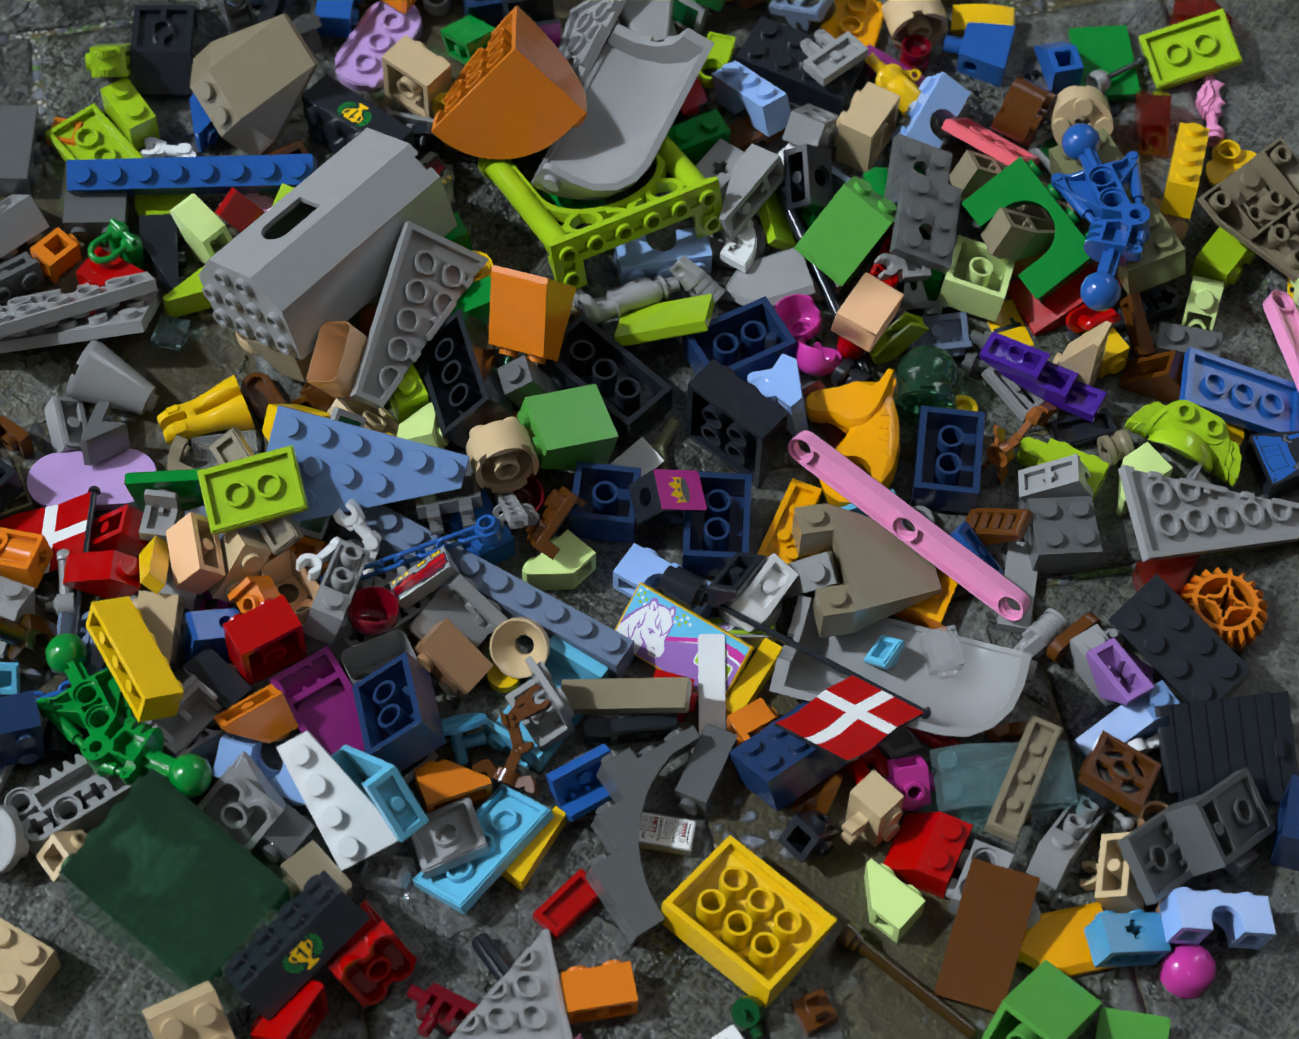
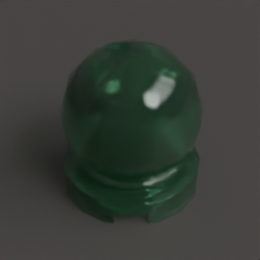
M930 344L916 346L902 356L896 371L898 387L893 396L897 415L900 419L914 424V419L919 420L921 406L956 409L957 398L954 392L959 376L957 363L947 350Z

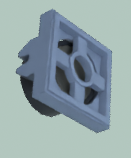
M772 0L768 8L771 14L785 16L786 21L794 29H797L800 25L807 31L808 28H814L829 21L836 11L835 0H788V3L787 0Z

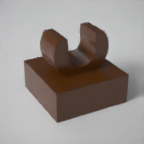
M823 988L791 1002L790 1008L807 1037L838 1023L839 1016Z

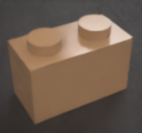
M448 618L436 623L413 647L417 661L427 671L432 672L436 676L440 687L447 694L456 698L469 693L494 666Z

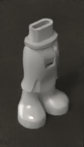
M658 275L654 277V280L640 278L617 288L606 290L605 296L599 298H592L589 294H585L581 288H578L575 291L572 304L598 325L613 316L619 318L628 311L663 302L669 298V294L680 291V284L674 277L663 279L662 276Z

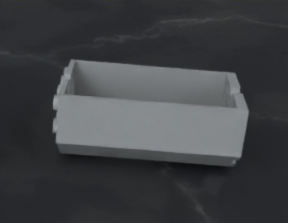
M366 128L207 261L198 276L204 287L202 289L203 294L210 301L214 310V319L223 327L227 326L234 329L243 336L256 337L265 346L269 345L280 350L285 355L289 354L303 360L315 349L319 330L325 322L348 321L383 290L403 223L410 221L442 237L457 226L440 176L432 167L426 170L424 165L415 158L419 153L410 143Z

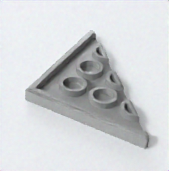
M544 929L533 944L522 953L512 965V968L502 979L500 978L486 994L483 1001L464 1019L449 1039H573L549 929Z

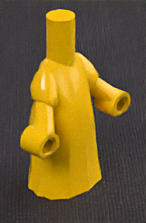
M872 52L864 61L877 73L875 85L900 96L899 110L907 118L905 115L907 108L913 101L917 100L921 93L919 87L915 84L921 77V72L918 69L905 70L898 64L891 63L885 65Z

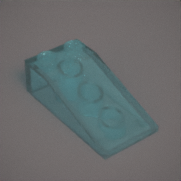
M1068 741L1057 742L1029 813L1079 805ZM1020 742L959 744L930 749L938 811L967 823L987 821Z

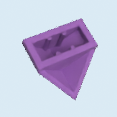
M1114 637L1087 652L1086 657L1101 698L1128 705L1154 690L1153 668L1121 647Z

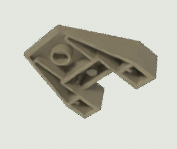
M966 150L949 175V181L952 186L962 189L961 200L964 201L1004 170L1007 165L990 156ZM1041 181V183H1042L1045 187L1048 185L1047 183ZM1061 196V199L1057 201L1064 211L1070 208L1078 218L1071 205ZM1023 205L1012 210L1000 207L982 232L981 237L987 246V251L993 257L1018 261L1047 252L1054 240L1055 226L1050 213L1038 206ZM1080 221L1076 227L1084 235L1087 233V230Z
M827 503L794 508L792 533L798 556L833 551L842 585L816 588L813 614L820 638L852 634L941 593L942 588L935 566L871 517Z

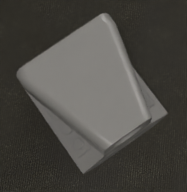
M627 0L618 17L619 21L615 22V28L617 24H620L637 33L653 36L655 42H663L666 37L677 36L672 18L674 0Z
M242 751L194 809L200 826L208 831H219L223 835L225 845L231 851L248 854L283 812L287 804L253 759L246 752Z

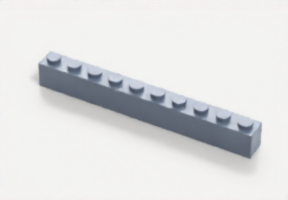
M384 505L362 509L366 517L364 522L372 531L375 530L381 536L378 555L383 558L441 538L438 534L431 536V532L427 528ZM350 511L343 512L345 515L351 516ZM339 524L341 535L349 539L357 538L362 542L363 539L354 529L349 531ZM449 540L445 541V542H446V545L452 543V542L449 541ZM435 544L424 549L426 552L437 549ZM460 546L447 550L459 574L474 581L478 586V591L486 599L495 601L501 607L503 615L508 619L524 617L536 621L546 631L549 639L555 635L608 667V679L621 678L634 660V640ZM413 552L411 554L405 555L404 557L406 560L415 557L416 555L415 552ZM423 559L404 566L409 570Z

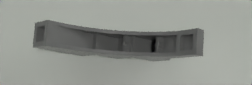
M694 726L684 731L681 728L672 731L664 738L665 742L656 748L651 744L642 749L636 756L630 748L621 753L618 750H614L601 760L602 764L596 774L613 801L606 802L595 811L597 815L591 827L609 854L603 852L589 863L591 867L585 878L631 946L658 930L665 920L650 893L640 859L639 826L645 798L650 786L668 763L696 746L701 736Z

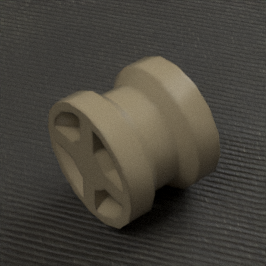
M1124 429L1116 431L1113 436L1103 435L1097 439L1099 455L1104 462L1109 463V467L1116 465L1118 460L1123 459L1134 451L1131 437Z

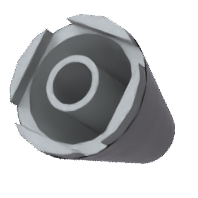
M92 340L76 363L79 367L76 374H71L66 395L72 399L97 404L98 400L110 401L111 408L141 416L146 411L151 413L159 400V395L155 394L157 387L102 342Z

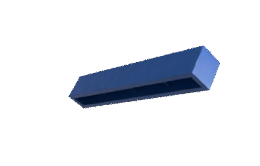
M313 154L67 160V191L69 193L127 192V196L228 193L231 188L240 193L278 192L282 183L293 188L298 186L317 170V160Z

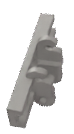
M513 492L494 493L496 506L493 508L492 514L493 517L499 520L502 527L505 526L504 521H507L509 529L537 524L539 514L531 504H520Z

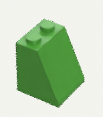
M854 176L843 184L794 249L843 287L866 268L894 227L897 207L891 200L883 198L876 193L867 181Z
M596 384L525 397L517 414L519 422L525 426L539 460V466L542 469L575 471L577 461L607 464L619 437Z
M1045 959L1002 1001L981 1039H1078L1091 1023L1102 1002Z

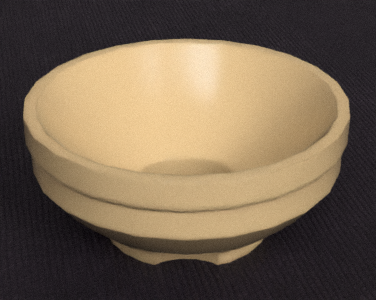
M517 617L502 622L494 630L490 639V655L494 664L500 671L510 677L527 678L532 676L525 659L531 656L536 664L542 661L545 665L550 655V641L546 631L536 621L529 618ZM520 635H527L533 640L534 649L531 653H523L519 650L517 639Z

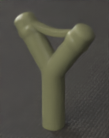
M675 418L668 419L655 443L650 444L664 460L656 469L670 470L666 447L680 425L679 421Z

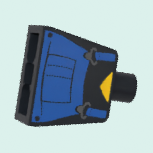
M1299 431L1250 435L1245 455L1264 498H1279L1298 490Z

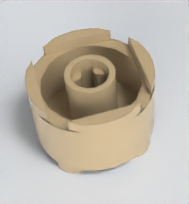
M888 0L882 6L883 16L894 46L901 50L903 40L909 35H923L930 41L931 47L943 40L948 33V20L941 0Z
M1074 85L1065 88L1054 98L1051 106L1050 120L1054 138L1059 145L1062 144V138L1066 130L1076 123L1091 125L1096 130L1105 128L1109 136H1111L1113 119L1106 96L1099 89L1088 85L1086 87H1076Z
M507 417L504 420L494 421L486 425H477L470 430L466 453L470 456L469 462L474 476L482 489L485 486L491 488L492 493L498 494L512 492L525 486L528 483L527 478L532 473L535 476L538 472L539 460L527 429L519 422L518 418Z

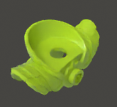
M1178 400L1165 406L1159 401L1143 406L1125 423V430H1129L1131 433L1138 434L1144 438L1148 436V441L1163 444L1174 452L1199 463L1206 472L1211 473L1212 471L1215 476L1219 477L1224 483L1227 482L1231 487L1237 482L1242 460L1238 443L1229 440L1227 424L1221 417L1188 400Z

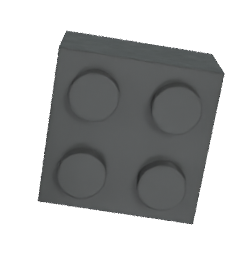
M1092 497L1029 498L1024 509H1029L1033 515L1025 532L1024 540L1028 546L1032 571H1038V574L1094 572L1103 550Z

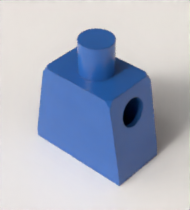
M970 22L966 26L963 38L946 34L943 52L959 55L956 69L959 73L1001 87L1012 47L1015 26Z
M228 608L186 612L182 643L186 661H190L209 645L227 664L232 663L222 624L228 622L234 615L239 614V610Z

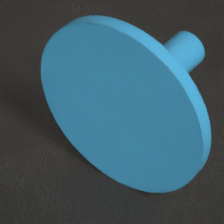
M467 713L441 719L444 736L449 735L456 764L462 765L469 762L467 748L487 744L485 731L463 735L462 733L487 722L486 714Z

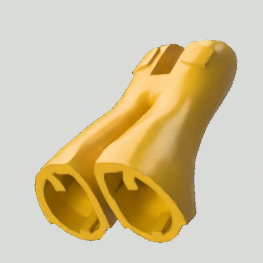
M234 375L188 402L166 408L157 416V421L163 430V436L167 445H171L177 435L191 440L208 433L231 430L232 428H239L243 432L255 429L252 417Z

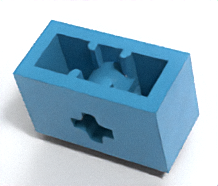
M1138 909L1128 913H1115L1113 910H1107L1098 913L1095 919L1084 928L1095 968L1154 966L1171 951L1170 944L1166 943L1160 912L1145 913L1144 910Z

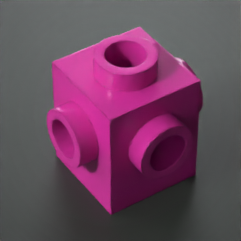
M920 754L887 760L889 778L885 780L904 796L903 810L915 811L921 809L922 805L932 804L931 792L935 791V780L932 771H928V765Z

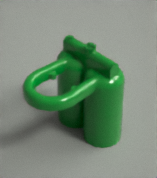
M111 218L107 232L89 244L88 256L96 264H109L119 257L143 271L147 269L142 240L138 235L130 234L128 226L123 221ZM109 240L112 253L106 257L95 255V249Z

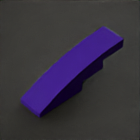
M992 331L979 354L980 359L1016 384L1051 404L1093 423L1106 400L1107 392L1078 381L1079 373L1050 362V354Z

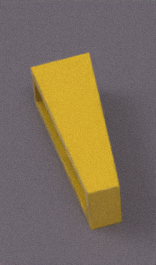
M157 535L139 554L140 583L156 595L166 585L170 562L168 544Z
M764 638L725 700L727 716L755 700L774 672L777 658L783 648L782 646Z
M557 806L551 810L554 817L501 874L502 877L521 891H523L566 824V814Z

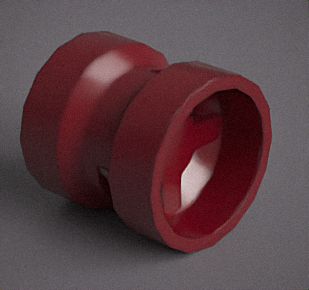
M919 34L907 36L902 42L899 62L912 70L918 69L921 74L925 73L929 65L930 41Z

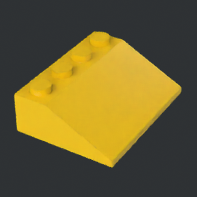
M731 835L662 902L661 913L665 917L662 923L663 926L744 992L760 999L765 1009L789 985L837 922L836 918Z

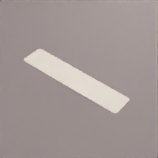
M700 634L698 636L700 736L706 723L726 730L725 636L723 634Z

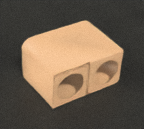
M864 273L836 313L831 331L870 352L899 310L904 294L869 273Z
M347 321L325 322L319 330L306 378L308 381L306 382L333 398H351V390L368 337Z
M288 549L265 563L261 568L262 576L270 575L277 589L283 584H292L297 587L299 591L298 598L289 604L302 625H304L320 586L315 580L310 582L307 579L308 571L305 567L300 571L296 570V560L298 558L291 551L290 559V551ZM301 607H309L302 612L296 613Z

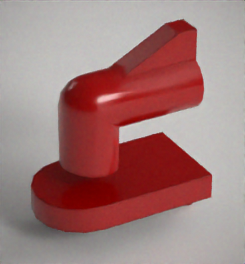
M1084 304L1069 312L1066 317V326L1070 331L1080 333L1085 330L1090 331L1105 321L1110 323L1121 321V316L1113 308L1097 312Z
M877 747L865 756L845 765L856 785L871 773L866 766L872 764L876 772L884 779L889 778L887 760L889 759Z

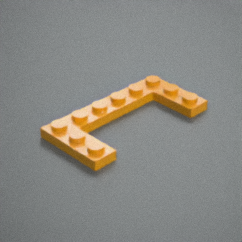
M792 478L757 555H764L768 558L775 553L786 564L814 556H798L792 533L794 508L817 505L822 495L821 488ZM935 566L942 588L941 593L909 608L942 624L958 583Z

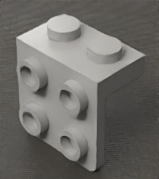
M459 574L442 585L411 622L409 631L420 641L436 623L448 618L477 648L488 634L494 632L497 626L508 620V618L502 614L501 607L495 601L486 599L478 591V586L474 581Z
M529 656L525 659V662L533 678L507 694L505 698L511 708L515 706L514 702L528 691L533 685L541 686L543 690L535 695L534 701L536 704H540L548 699L552 703L551 707L521 723L540 751L543 752L576 731L571 721L575 714L561 688H556L551 680L552 676L544 663L540 661L536 664L533 658Z

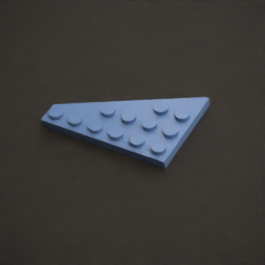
M278 405L266 450L268 452L290 445L295 447L309 510L291 515L295 522L333 515L339 508L343 512H348L350 510L345 505L351 498L357 501L361 509L460 489L463 486L470 456L281 405ZM256 525L247 527L254 530H259Z

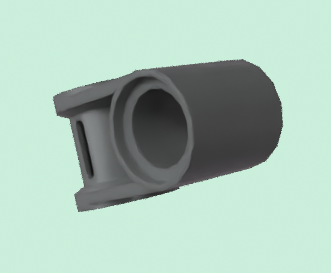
M217 0L222 24L227 35L256 25L257 18L250 0Z

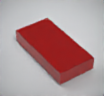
M582 868L532 913V919L543 929H549L550 935L556 941L600 901L585 878L587 873Z

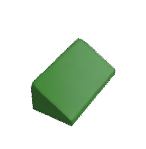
M1101 1007L1096 1019L1095 1039H1168L1171 1019L1163 1016Z

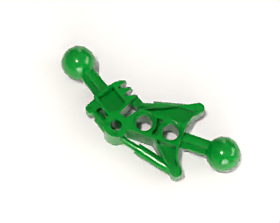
M63 633L56 635L49 642L45 650L48 666L56 673L66 675L72 687L55 697L39 698L36 701L37 708L41 715L46 717L73 745L77 744L81 748L83 757L97 776H120L124 784L132 785L138 777L145 779L149 771L167 777L172 790L181 797L188 798L202 795L209 788L212 781V771L209 763L196 754L188 753L176 759L161 753L164 744L162 730L134 719L133 711L108 667L91 676L89 675L85 667L88 660V649L82 638L76 634ZM73 725L86 728L90 736L83 740V735Z

